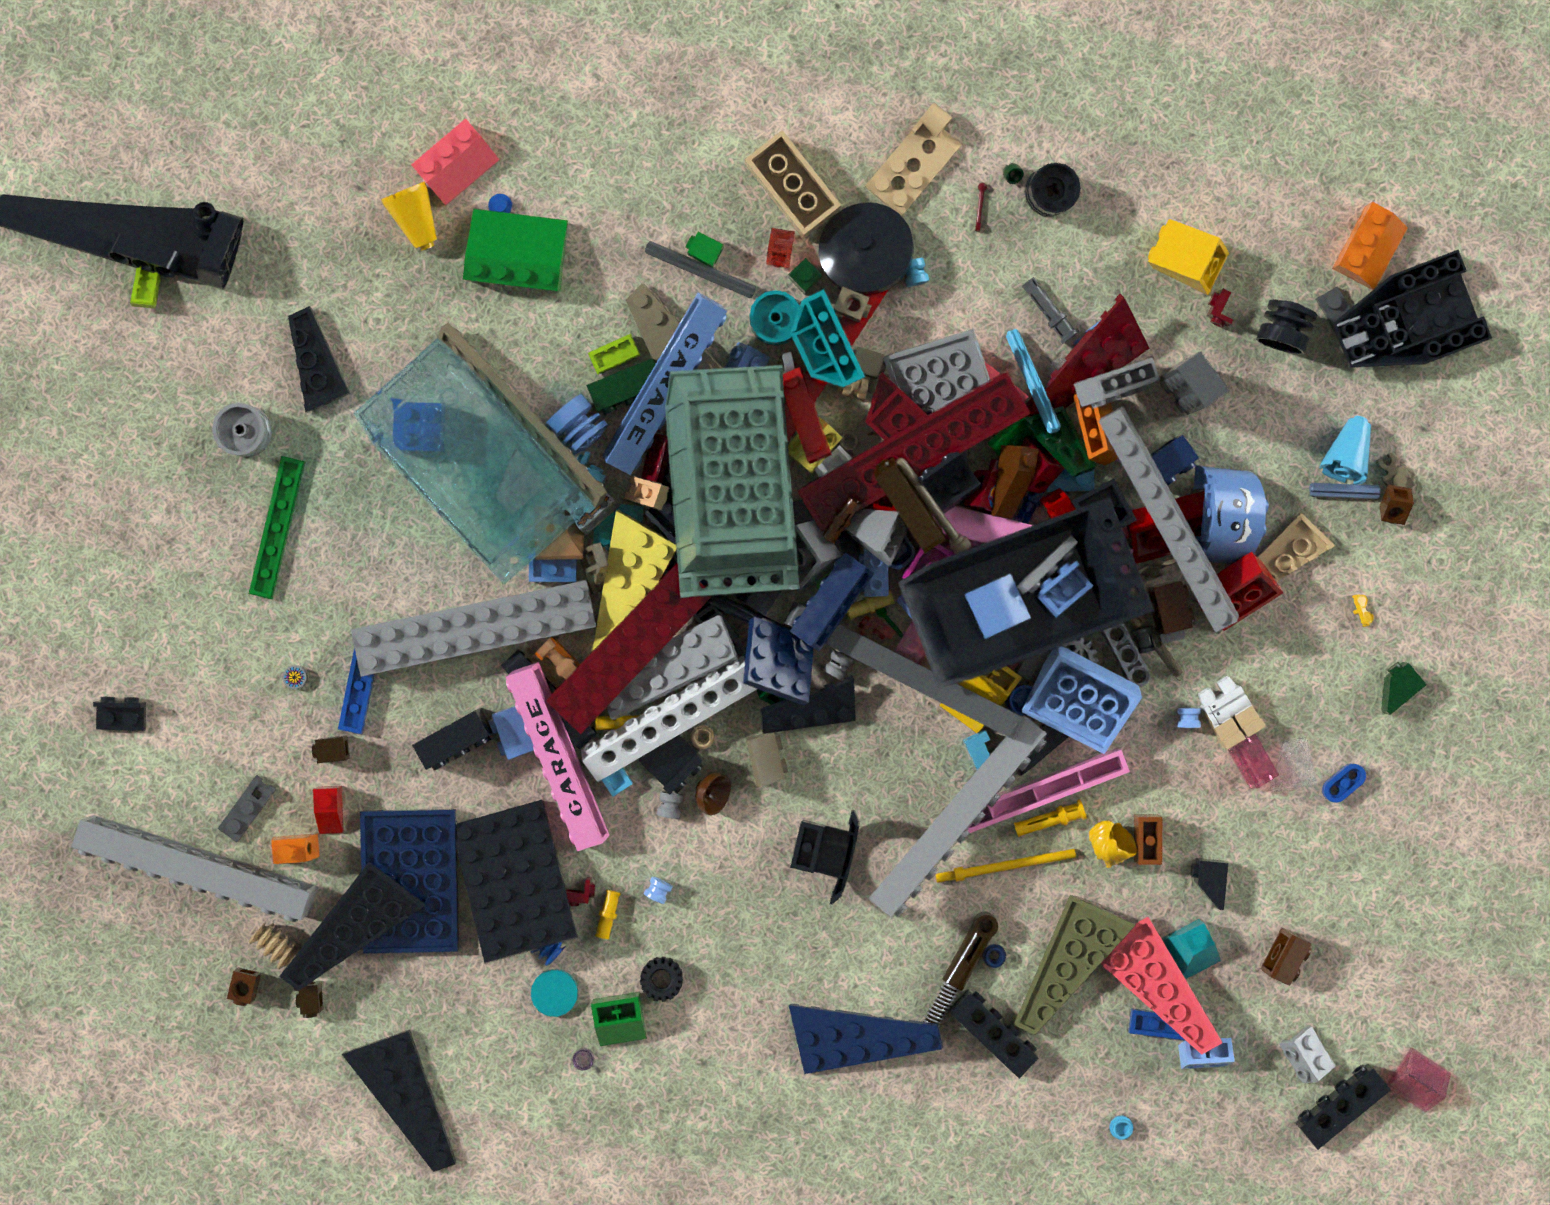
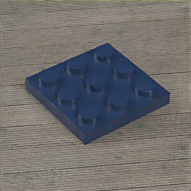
M753 617L749 620L743 684L803 706L809 703L814 648L790 632L789 629Z

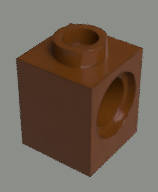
M1388 484L1380 503L1381 521L1405 525L1414 505L1411 488Z
M240 967L235 969L232 974L227 999L233 1000V1003L239 1006L251 1004L256 998L261 972ZM239 983L247 984L249 988L248 993L240 991Z

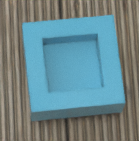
M624 768L602 779L612 796L633 784Z

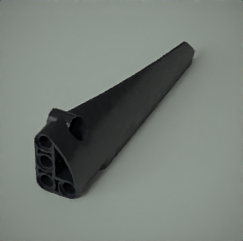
M6 194L0 196V227L135 268L141 266V270L158 273L164 277L173 278L177 275L220 289L226 287L231 275L244 224L243 217L224 211H216L214 206L208 202H200L194 208L105 204Z

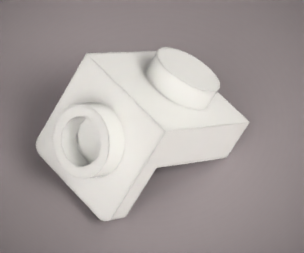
M839 445L832 452L831 456H828L815 468L818 477L852 459V457Z

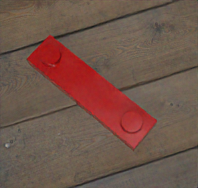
M798 367L784 373V396L807 462L811 464L831 456L832 453L802 369Z

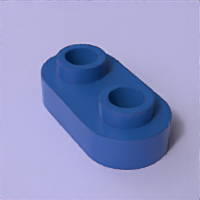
M1355 763L1346 764L1323 784V796L1328 801L1334 803L1343 801L1365 782L1366 772L1364 768ZM1350 771H1355L1356 776L1354 779L1349 778L1348 774ZM1332 786L1337 787L1338 791L1336 794H1331L1330 789Z

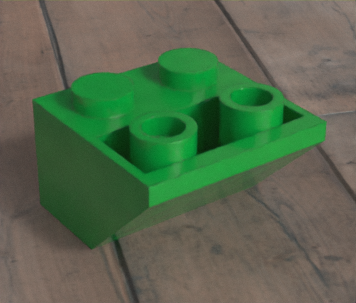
M640 991L592 1000L591 1009L594 1027L600 1046L647 1039Z

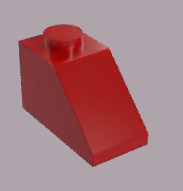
M320 786L314 788V816L319 834L344 833L342 786Z

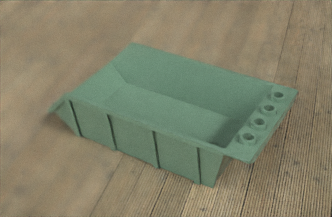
M782 365L670 371L665 411L680 598L799 589ZM772 575L778 577V583L771 582ZM751 576L755 579L754 585L747 583L748 577ZM725 578L731 580L730 587H726L723 584ZM700 580L707 582V588L700 587Z

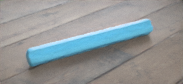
M1017 329L1007 332L1006 338L1047 432L1050 434L1057 432L1061 425L1020 332Z

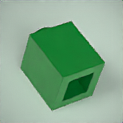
M698 231L696 236L691 235L685 248L689 249L687 252L688 256L714 268L724 249V244Z

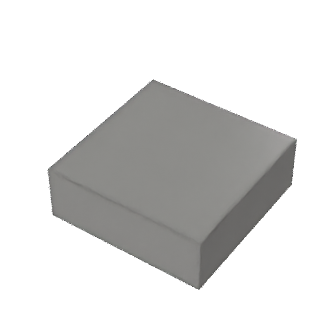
M1184 630L1169 634H1157L1158 642L1163 643L1184 639L1185 637Z

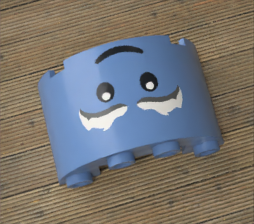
M1196 465L1193 489L1205 490L1201 536H1196L1209 562L1233 564L1250 552L1255 553L1261 538L1266 534L1265 520L1269 507L1258 477L1250 471Z

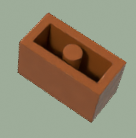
M1134 814V841L1137 848L1134 862L1138 865H1162V816L1158 814Z

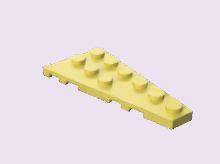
M616 510L607 561L608 568L604 579L593 650L662 579L677 551L676 545L669 541L667 537L620 510Z

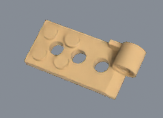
M934 102L912 128L908 136L865 185V188L886 206L903 216L962 146L944 130L952 120V117ZM926 141L933 142L936 147L935 151L931 154L925 153L922 149V144ZM911 159H915L920 163V169L916 172H911L907 168V162ZM896 177L902 178L905 182V187L901 190H896L892 187L891 182Z

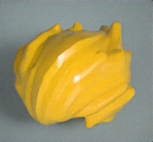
M1102 821L1095 824L1089 831V841L1092 844L1097 859L1105 862L1107 868H1111L1112 865H1119L1124 860L1137 854L1133 836L1123 828L1121 823L1114 824L1112 821Z

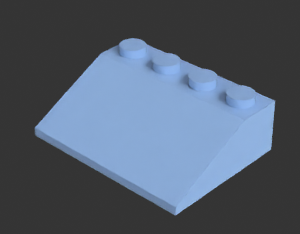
M1059 646L1051 651L1044 662L1023 706L1022 713L1105 754L1142 699L1139 685L1063 646Z

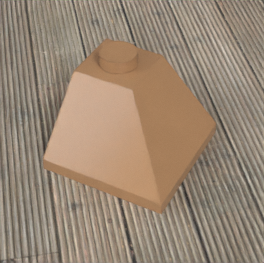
M535 506V560L583 559L585 534L577 527L571 514L560 506Z

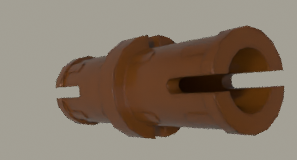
M849 496L840 511L835 512L833 515L834 519L822 534L823 537L831 543H835L845 527L850 526V520L862 504L854 497Z

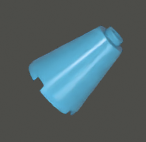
M1354 416V418L1348 419L1320 463L1319 468H1323L1322 473L1343 483L1346 482V479L1354 480L1353 484L1355 485L1366 482L1371 437V424L1368 422V419L1362 416Z

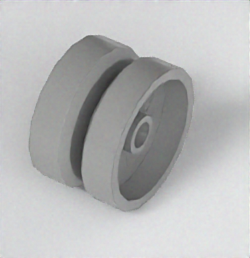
M242 403L229 404L221 409L214 418L212 427L213 437L218 446L228 454L242 457L256 456L264 451L272 435L271 423L266 414L254 406ZM241 426L244 427V432L242 434H240L242 432L240 430Z

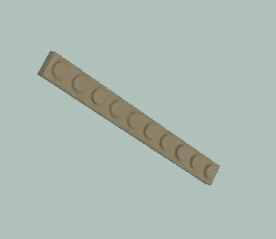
M449 323L443 325L438 337L441 344L595 508L601 505L607 494L603 484L595 480L587 467L580 463L573 456L572 451L557 439L556 434L541 422L540 417L525 405L524 400L510 389L508 383L494 372L493 367L478 355L475 347L469 345L463 339L459 330L453 328Z

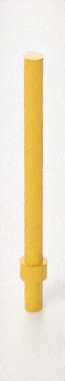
M1068 849L964 869L963 866L953 868V871L935 874L937 883L951 880L956 882L965 881V878L1076 858L1075 849Z

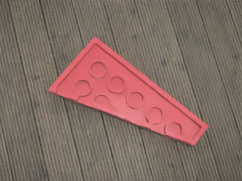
M1146 917L1137 922L1136 926L1106 957L1101 965L1200 1054H1204L1222 1044V1040L1150 918Z

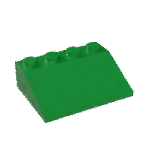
M473 209L465 253L463 280L560 292L568 220Z

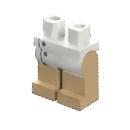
M1225 676L1217 682L1222 691L1221 694L1215 697L1211 688L1208 687L1199 692L1198 696L1202 703L1200 708L1222 748L1228 750L1245 740L1244 736L1250 737L1266 727V725L1253 708L1242 687L1236 685L1230 677Z

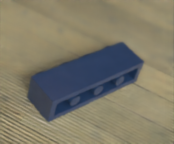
M844 553L842 557L836 560L834 569L829 576L822 580L820 589L815 596L808 600L804 612L794 620L790 632L814 649L820 651L874 573L853 557Z

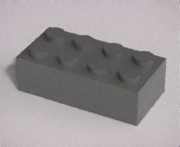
M1201 351L1182 360L1160 376L1163 380L1161 382L1163 389L1168 394H1173L1176 398L1174 402L1181 413L1186 412L1187 415L1208 407L1230 391Z

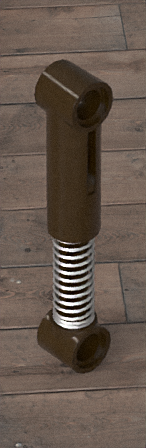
M980 912L974 917L972 926L942 978L944 986H941L942 990L940 989V993H937L938 997H935L934 1004H931L932 1008H929L930 1011L927 1012L928 1015H925L926 1019H923L922 1022L935 1023L940 1027L941 1020H944L943 1016H946L947 1009H950L949 1005H952L953 998H956L955 994H958L959 990L963 991L991 938L998 931V922L991 913ZM984 919L991 921V927L988 930H981L979 928L980 922Z

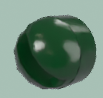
M1011 163L1004 167L1003 176L1009 184H1016L1022 180L1024 172L1018 164Z

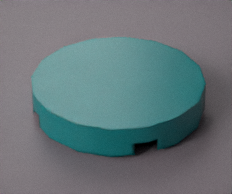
M561 969L543 971L536 977L531 987L533 1005L540 1013L546 1016L558 1017L566 1014L573 1008L578 998L576 981L569 973Z

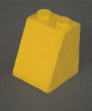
M1169 219L1167 224L1163 225L1160 229L1159 240L1156 246L1151 248L1148 262L1153 269L1209 295L1229 252L1221 238Z

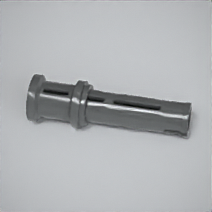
M1034 277L1022 286L1049 321V328H1053L1061 338L1060 342L1062 344L1079 332L1078 328L1074 329L1066 318L1067 314L1060 312L1054 305L1053 301Z

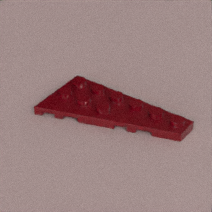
M1119 294L1115 298L1116 303L1108 312L1106 310L1100 316L1101 321L1094 329L1086 332L1064 358L1067 361L1059 370L1055 369L1050 375L1052 378L1045 385L1044 389L1053 409L1061 406L1065 409L1075 402L1073 396L1077 392L1074 384L1123 368L1150 349L1123 295ZM1031 397L1026 403L1030 414L1027 415L1028 417L1040 414L1033 397Z

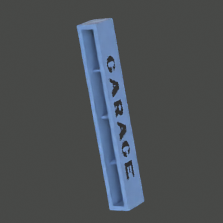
M699 292L697 293L602 456L606 463L631 475L634 469H638L642 462L644 451L652 446L653 436L658 429L660 430L666 421L665 405L670 371L693 370L700 365L702 353L705 348L711 346L715 331L726 320L727 310L721 304Z

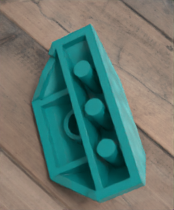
M822 290L803 299L790 334L810 376L843 388L865 378L825 291Z

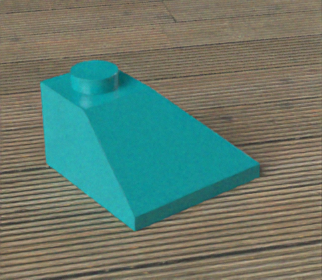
M1200 919L1161 938L1185 979L1221 961L1216 945L1205 923Z

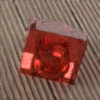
M771 228L766 260L767 265L777 268L790 267L795 231Z
M874 614L870 618L866 615L858 625L860 628L858 633L862 636L870 626L874 627L872 632L882 640L885 637L891 639L896 633Z

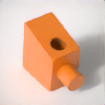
M318 833L277 836L271 840L273 864L308 862L320 857ZM308 844H309V847H310L309 853H308V850H307Z

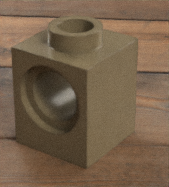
M842 287L834 307V312L860 323L862 317L867 318L872 305L867 304L869 297ZM850 300L858 301L860 309L856 312L850 311L847 308V302Z
M857 347L855 356L864 375L877 379L881 372H885L886 364L883 361L885 355Z

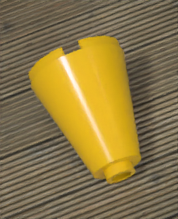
M425 181L381 199L384 207L414 248L420 247L421 251L435 246L433 241L437 240Z

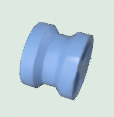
M1177 708V713L1180 715L1177 727H1201V722L1199 721L1201 708Z
M652 876L650 879L651 885L645 889L643 894L658 903L664 904L666 894L671 891L673 886Z

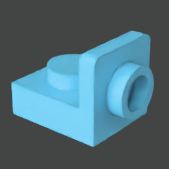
M585 451L584 455L579 454L577 460L586 466L591 453ZM593 464L587 467L595 480L604 484L607 478L602 474L604 470Z

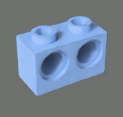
M1220 1038L1223 1043L1204 1054H1200L1186 1040L1178 1045L1181 1069L1229 1066L1235 1062L1231 1038Z

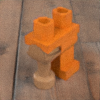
M553 636L535 653L541 661L547 656L555 664L558 676L561 675L564 678H567L579 666L577 659Z

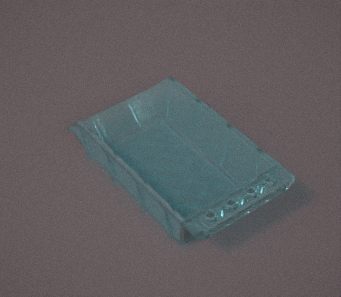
M439 338L353 413L375 447L504 585L594 505L471 367ZM567 508L572 509V514L569 516L564 515V511ZM549 524L554 525V530L551 532L546 531V527ZM535 540L536 546L534 548L528 547L529 541ZM513 556L519 559L516 564L510 563V559Z

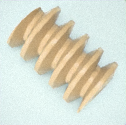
M265 922L249 939V943L252 944L258 941L257 950L265 947L264 956L272 953L271 963L280 960L277 968L287 967L300 949L294 951L296 943L293 942L287 945L289 937L285 936L280 939L282 930L279 929L276 932H272L275 924L272 923L266 926Z

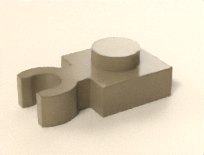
M1393 453L1387 454L1390 459L1388 465H1385L1381 459L1376 460L1377 466L1386 472L1385 475L1381 476L1386 487H1388V484L1405 488L1415 486L1404 465L1396 467V457Z

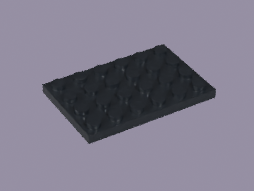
M543 800L456 824V848L485 964L578 938Z

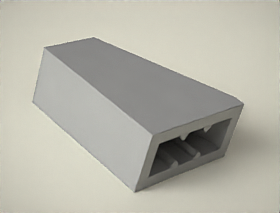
M862 508L854 514L850 520V526L845 527L846 531L854 541L886 565H891L908 531L907 525L898 512Z

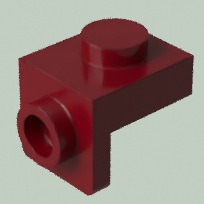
M1224 288L1219 290L1218 293L1214 292L1208 302L1211 308L1207 314V317L1211 318L1210 322L1221 328L1224 325L1228 327L1233 322V319L1221 314L1232 293Z
M592 877L586 878L585 891L566 889L570 906H579V903L588 904L590 898H594L596 884L592 883Z

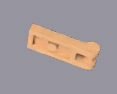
M631 476L629 481L631 486L629 492L625 493L624 499L662 510L667 500L669 487Z

